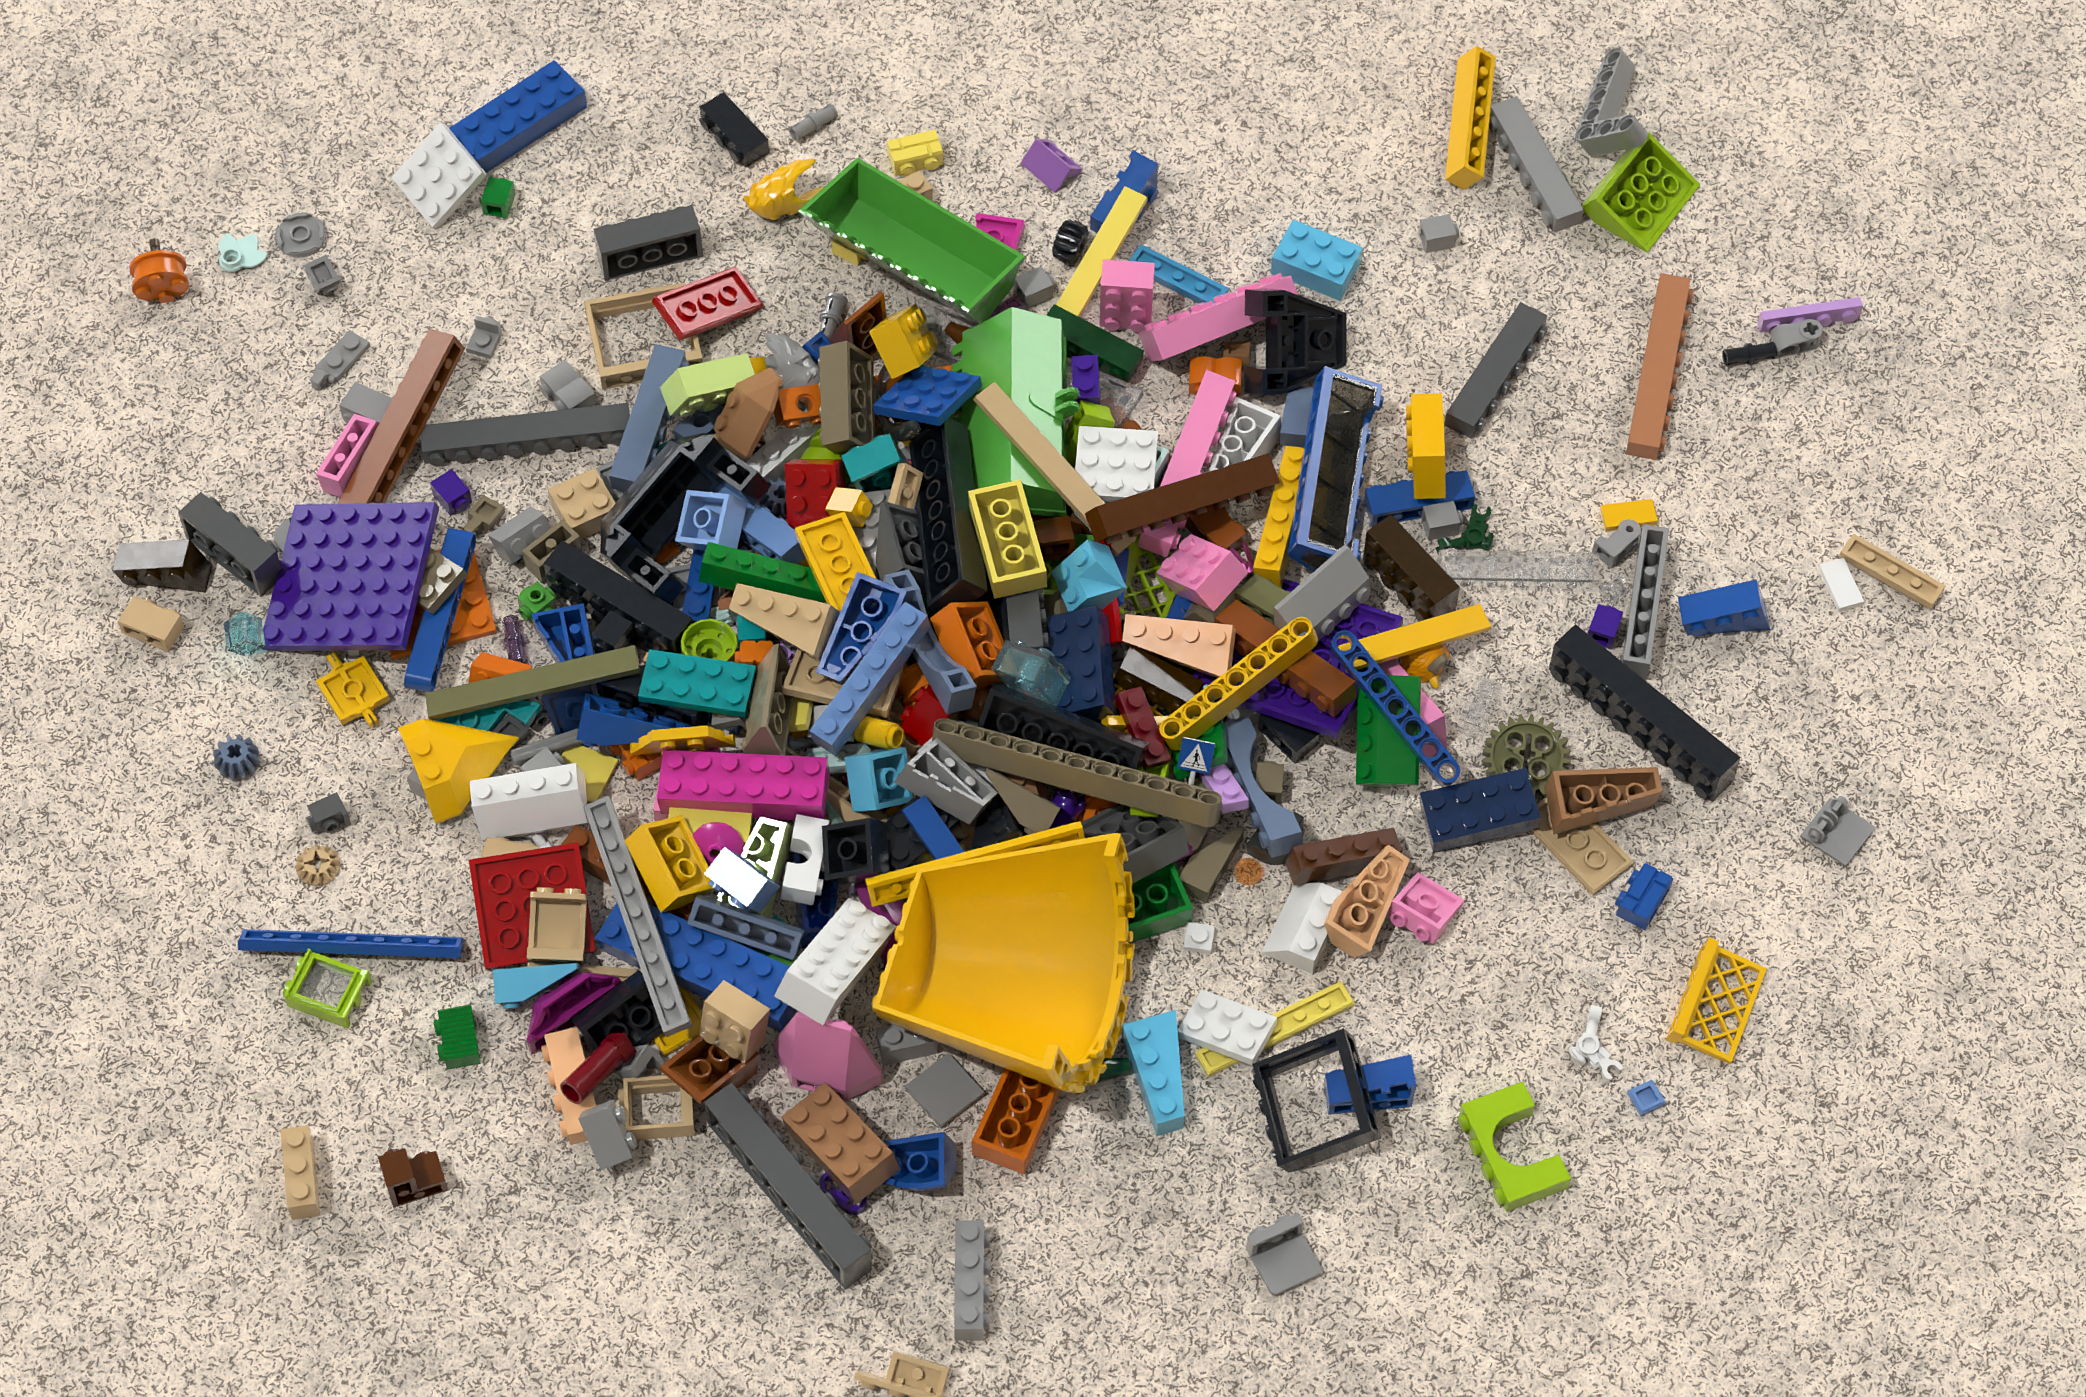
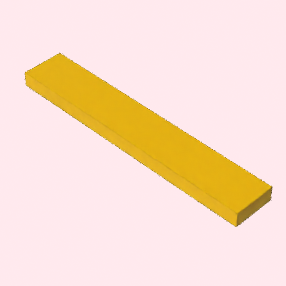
M1477 604L1359 639V642L1376 663L1379 664L1489 631L1491 625L1481 604ZM1350 642L1342 644L1338 648L1342 651H1347L1351 648ZM1361 659L1353 663L1355 670L1368 667L1367 663Z

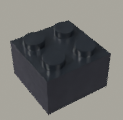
M864 818L822 826L825 881L844 885L862 882L867 878L889 873L886 822L873 818Z

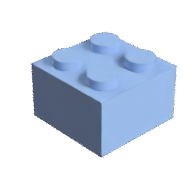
M687 490L675 541L694 550L705 551L708 542L737 549L747 502L730 494Z

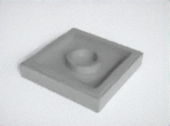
M949 1053L905 1085V1090L941 1129L984 1096V1091Z

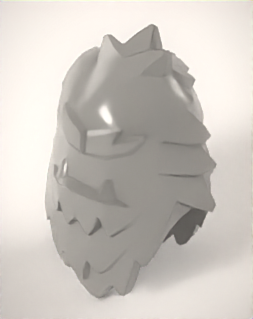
M767 333L765 335L767 339L765 345L773 353V356L768 355L764 357L766 367L773 368L784 380L782 387L779 389L819 384V366L798 342L783 334Z

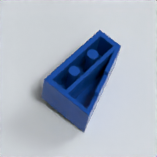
M1756 579L1678 597L1682 624L1687 636L1698 637L1705 634L1770 630L1766 604Z
M584 603L531 614L535 631L556 663L594 655Z
M1411 1054L1362 1065L1374 1111L1412 1107L1416 1081ZM1336 1069L1325 1073L1324 1090L1328 1115L1355 1112L1344 1069Z

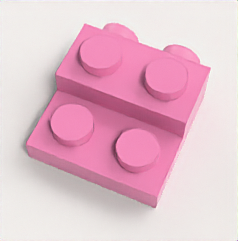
M1417 872L1393 899L1386 916L1391 919L1395 926H1404L1414 932L1418 940L1429 941L1434 944L1446 930L1449 921L1462 908L1464 899Z

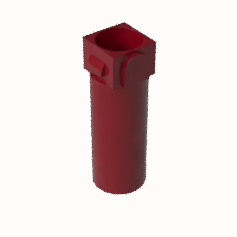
M610 1033L600 1043L601 1045L561 1082L560 1089L569 1101L574 1104H581L623 1062H627L637 1052L626 1033Z

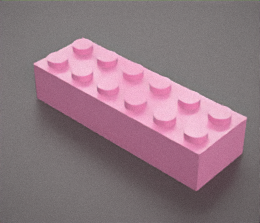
M1281 273L1269 275L1259 279L1260 284L1256 282L1237 288V294L1235 291L1224 293L1214 297V303L1208 301L1191 306L1192 312H1189V310L1179 311L1167 316L1169 320L1167 322L1166 319L1144 325L1145 330L1138 334L1148 360L1151 362L1167 359L1266 319V317L1245 315V289H1279L1298 295L1291 275L1282 277Z

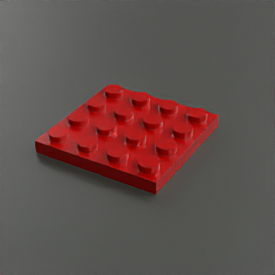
M579 842L469 860L485 970L532 962L527 960L530 892H537L538 887L553 888V893H564L565 889L571 888L581 889V894L587 895ZM588 898L584 954L596 952Z

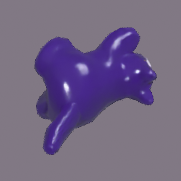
M1068 789L1056 790L1052 802L1060 806L1061 809L1049 829L1077 822L1078 816L1086 807V799L1083 796L1076 798L1074 792Z

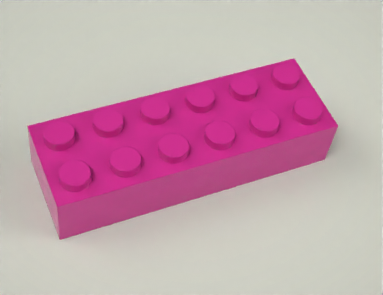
M663 750L657 794L661 814H669V808L674 807L752 813V818L764 817L768 819L796 820V815L798 814L825 820L830 778L827 757Z

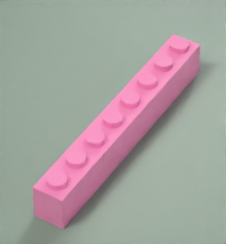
M1206 370L1160 487L1203 474L1201 472L1202 466L1208 468L1213 455L1209 451L1210 446L1216 447L1221 432L1217 431L1218 426L1224 427L1229 412L1224 410L1226 405L1232 406L1237 393L1232 391L1235 384L1234 380ZM1187 519L1172 524L1171 520L1166 521V526L1151 531L1150 527L1144 528V533L1141 534L1137 547L1167 558L1170 548L1176 550L1181 537L1180 534H1177L1178 528L1184 529Z

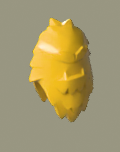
M816 159L794 160L786 166H781L770 175H765L757 184L754 182L750 187L749 196L743 197L749 209L760 217L776 220L785 214L792 216L798 213L799 209L824 188L813 189L798 197L794 192L793 185L796 179L812 167Z

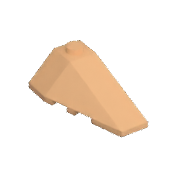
M1390 845L1385 846L1334 900L1324 922L1331 944L1353 958L1371 951L1410 861L1408 857Z

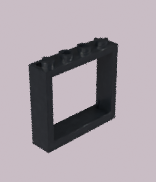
M1344 1028L1252 1064L1255 1073L1253 1083L1261 1096L1258 1103L1262 1114L1267 1119L1268 1125L1265 1126V1131L1269 1140L1273 1143L1274 1151H1272V1157L1276 1159L1277 1167H1281L1288 1173L1295 1172L1382 1139L1354 1036ZM1339 1051L1360 1129L1293 1155L1272 1076Z

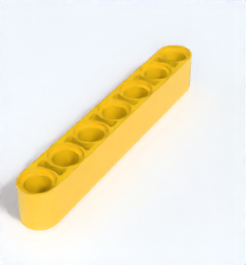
M1305 617L1295 618L1164 719L1160 724L1159 731L1167 746L1171 750H1181L1183 737L1197 739L1317 645L1318 636L1311 621ZM1307 632L1305 635L1299 636L1301 633ZM1286 648L1283 652L1277 653L1279 650ZM1264 665L1263 668L1257 669L1258 666ZM1243 681L1241 685L1235 686L1238 682ZM1222 698L1220 701L1213 703L1216 699ZM1200 714L1198 718L1192 719L1194 716ZM1179 731L1176 735L1170 736L1173 732Z

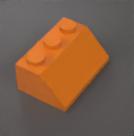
M988 602L950 603L930 618L941 646L952 660L967 669L976 685V690L1017 674Z

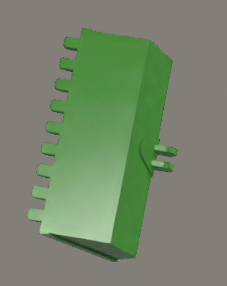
M859 158L852 161L798 211L818 230L978 325L988 319L1011 291L1019 267L1025 259V255Z
M1011 307L985 322L963 331L962 342L953 346L952 355L955 357L962 356V360L952 365V371L980 376L982 386L956 410H962V414L953 418V420L967 426L975 489L1021 479L1031 515L1067 516L1066 501L974 401L975 396L995 381L1067 461V418L1080 410V405L1074 401L1079 396L1078 389L1075 387L1067 388V340L1064 337L1062 320Z

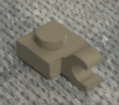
M482 495L468 511V519L470 521L466 523L463 530L475 532L476 538L483 527L490 531L504 515L505 507Z

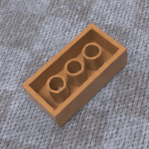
M826 1082L781 1116L788 1133L855 1204L859 1203L900 1170L893 1152Z

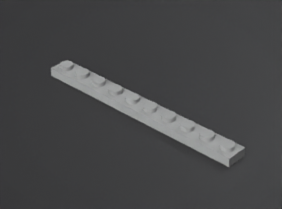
M609 795L583 807L663 1033L668 1037L692 1027V1023L631 853L624 842L625 836Z

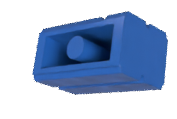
M1647 863L1643 864L1640 871L1635 869L1628 880V884L1631 885L1627 892L1622 890L1615 902V905L1618 906L1616 916L1646 931L1671 889L1672 876L1658 871L1657 868Z

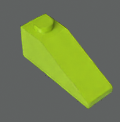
M1080 400V410L1073 415L1067 428V462L1073 468L1076 466L1079 426L1114 428L1115 421L1109 407Z

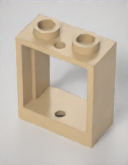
M666 1075L623 1078V1089H618L619 1106H624L626 1117L624 1125L628 1132L631 1131L634 1134L636 1140L695 1136L693 1098ZM680 1091L682 1122L634 1126L632 1095Z

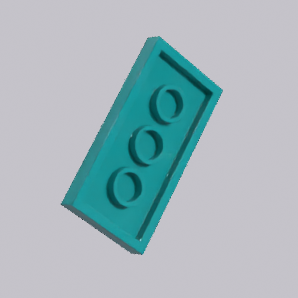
M649 649L638 700L640 702L746 718L756 675V665Z

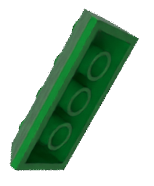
M1387 675L1420 716L1421 677ZM1373 681L1371 683V689L1375 693H1383L1385 691V686L1382 682ZM1358 686L1356 785L1372 788L1419 785V760ZM1391 702L1388 704L1390 713L1394 715L1402 713V707L1399 703ZM1409 723L1405 726V731L1408 735L1417 736L1419 734V728L1416 724Z

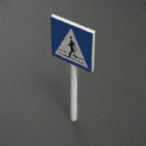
M1183 737L1177 768L1190 771L1188 784L1194 785L1196 772L1210 774L1215 743Z

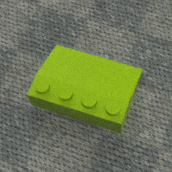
M1648 132V137L1642 145L1625 150L1582 204V208L1597 225L1647 253L1701 184Z

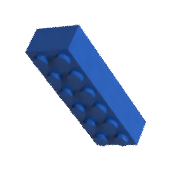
M553 60L452 125L449 129L485 173H487L587 108L585 90L556 60Z

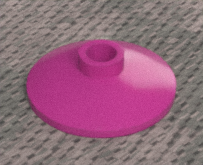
M710 822L704 824L692 835L709 867L718 856L711 853L712 849H717L721 852L726 847L740 856L744 851V842L737 830L725 823Z

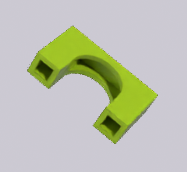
M1523 1081L1461 1104L1459 1116H1457L1461 1130L1463 1132L1467 1131L1471 1138L1469 1145L1473 1155H1479L1483 1163L1481 1171L1487 1181L1491 1180L1495 1188L1493 1189V1195L1498 1205L1503 1204L1506 1212L1569 1188L1571 1177L1559 1154L1531 1165L1520 1166L1504 1160L1494 1147L1493 1136L1500 1128L1533 1115L1535 1104Z

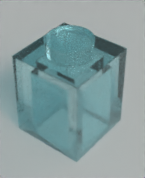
M240 611L224 622L227 651L246 657L251 656L265 646L262 618Z

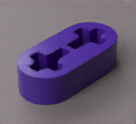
M826 1172L821 1176L819 1188L823 1193L829 1192L836 1201L837 1206L850 1215H858L866 1209L867 1197L859 1202V1206L857 1204L849 1206V1199L842 1190L839 1192L833 1187L829 1190L827 1189L826 1181L833 1182V1180Z

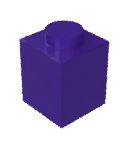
M452 469L430 482L432 495L450 516L456 512H464L472 503L470 490Z
M1598 604L1588 630V635L1604 648L1611 650L1622 621L1623 611L1617 610L1613 606Z

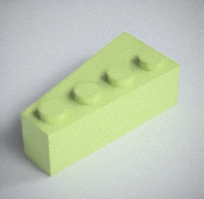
M760 817L743 848L744 851L741 857L779 885L794 827L784 822ZM719 892L717 900L738 907L730 901L731 894L727 896ZM776 893L761 913L754 910L751 912L770 918Z

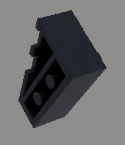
M1000 794L994 797L985 811L977 817L971 850L1026 836V833L1023 832V825L1017 821Z

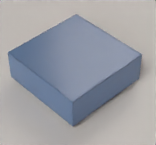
M1653 1080L1627 1091V1095L1640 1116H1644L1666 1105Z

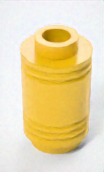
M865 716L853 732L858 742L888 750L899 748L904 740V731L899 724L870 716Z

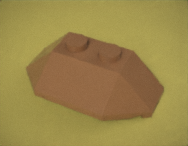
M767 368L736 383L733 391L727 397V403L722 413L715 422L714 431L718 442L745 463L751 458L774 412L779 388L782 387L784 381L773 368Z

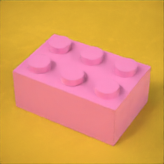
M1103 259L1099 327H1105L1110 331L1130 329L1137 333L1145 330L1144 325L1151 323L1155 263Z
M1192 534L1181 541L1178 549L1163 561L1160 569L1156 572L1173 593L1212 611L1216 610L1249 573L1231 551Z

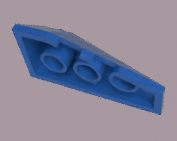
M857 572L816 673L842 683L870 650L901 608L908 591Z
M585 693L576 740H580L582 744L595 747L597 744L606 746L639 743V738L647 735L652 730L691 727V725L662 715H655L652 718L644 712V709L638 707L625 709L619 707L620 701Z
M945 1132L883 1141L893 1152L900 1168L899 1171L882 1183L884 1185L917 1191L947 1187L956 1172V1143Z

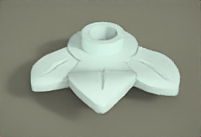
M226 233L218 244L221 253L219 263L221 268L227 272H236L242 267H256L267 257L265 251L257 250L258 240L256 234L236 240L231 234ZM231 259H235V260H236V261H234V262H228V261L231 260Z

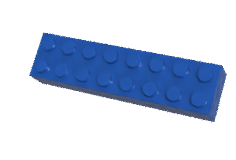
M616 903L597 933L595 940L604 952L640 968L618 903ZM649 904L679 987L707 999L721 982L725 980L770 1008L767 1026L779 1032L784 1029L798 1012V1010L774 996L790 966L718 934L688 925L687 920L669 912L661 913L657 907Z

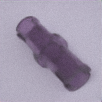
M515 615L506 616L503 618L502 624L505 634L503 645L507 649L508 659L526 664L523 652L525 641L520 633L519 618Z

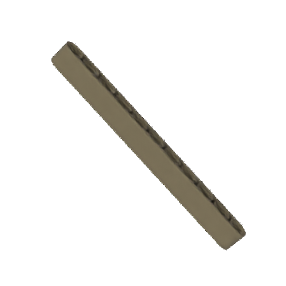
M943 718L934 722L932 741L938 737L963 761L1203 827H1213L1218 824L1222 797L1218 792L952 719Z

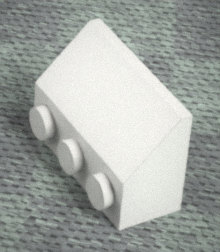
M1307 883L1293 886L1262 950V954L1313 974L1329 940L1324 922L1334 900L1343 891L1324 883Z

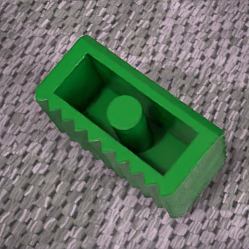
M471 1004L438 1010L439 1019L434 1020L436 1036H441L442 1044L437 1045L439 1061H445L447 1070L481 1064Z

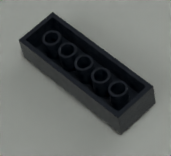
M563 540L543 564L547 586L555 593L557 599L563 597L569 601L571 606L584 603L585 611L591 614L592 619L598 624L601 623L610 610L633 623L636 646L644 651L651 649L682 654L681 639L684 631L693 624L692 617Z
M997 684L990 689L977 726L1139 771L1149 746V742L1001 684Z

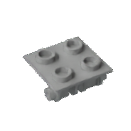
M1839 796L1838 798L1828 799L1800 837L1846 867L1876 827L1847 809V799Z

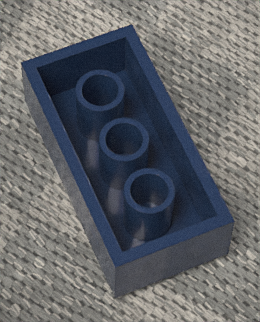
M1097 605L1046 617L1053 705L1093 721L1104 719L1107 715L1116 716L1108 616Z
M1526 768L1420 792V807L1433 853L1536 830L1540 827V815Z

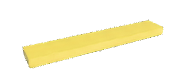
M1128 187L1123 188L1058 300L1057 306L1078 317L1082 315L1101 282L1103 259L1113 260L1148 201L1146 196Z
M1339 981L1272 1014V1016L1277 1017V1025L1263 1050L1354 1007L1355 1003L1343 983ZM1206 1048L1195 1051V1056L1208 1077L1241 1062Z

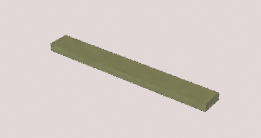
M633 645L425 693L428 718L430 720H437L640 673L637 648Z

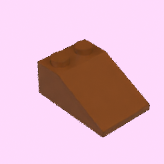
M880 291L847 318L830 338L832 344L848 341L871 356L878 350L869 331L887 317L884 294Z
M698 1036L660 1066V1071L698 1103L703 1104L731 1082L738 1089L757 1072L760 1054L756 1051L744 1064L740 1060L730 1057L716 1045L706 1042L703 1037Z

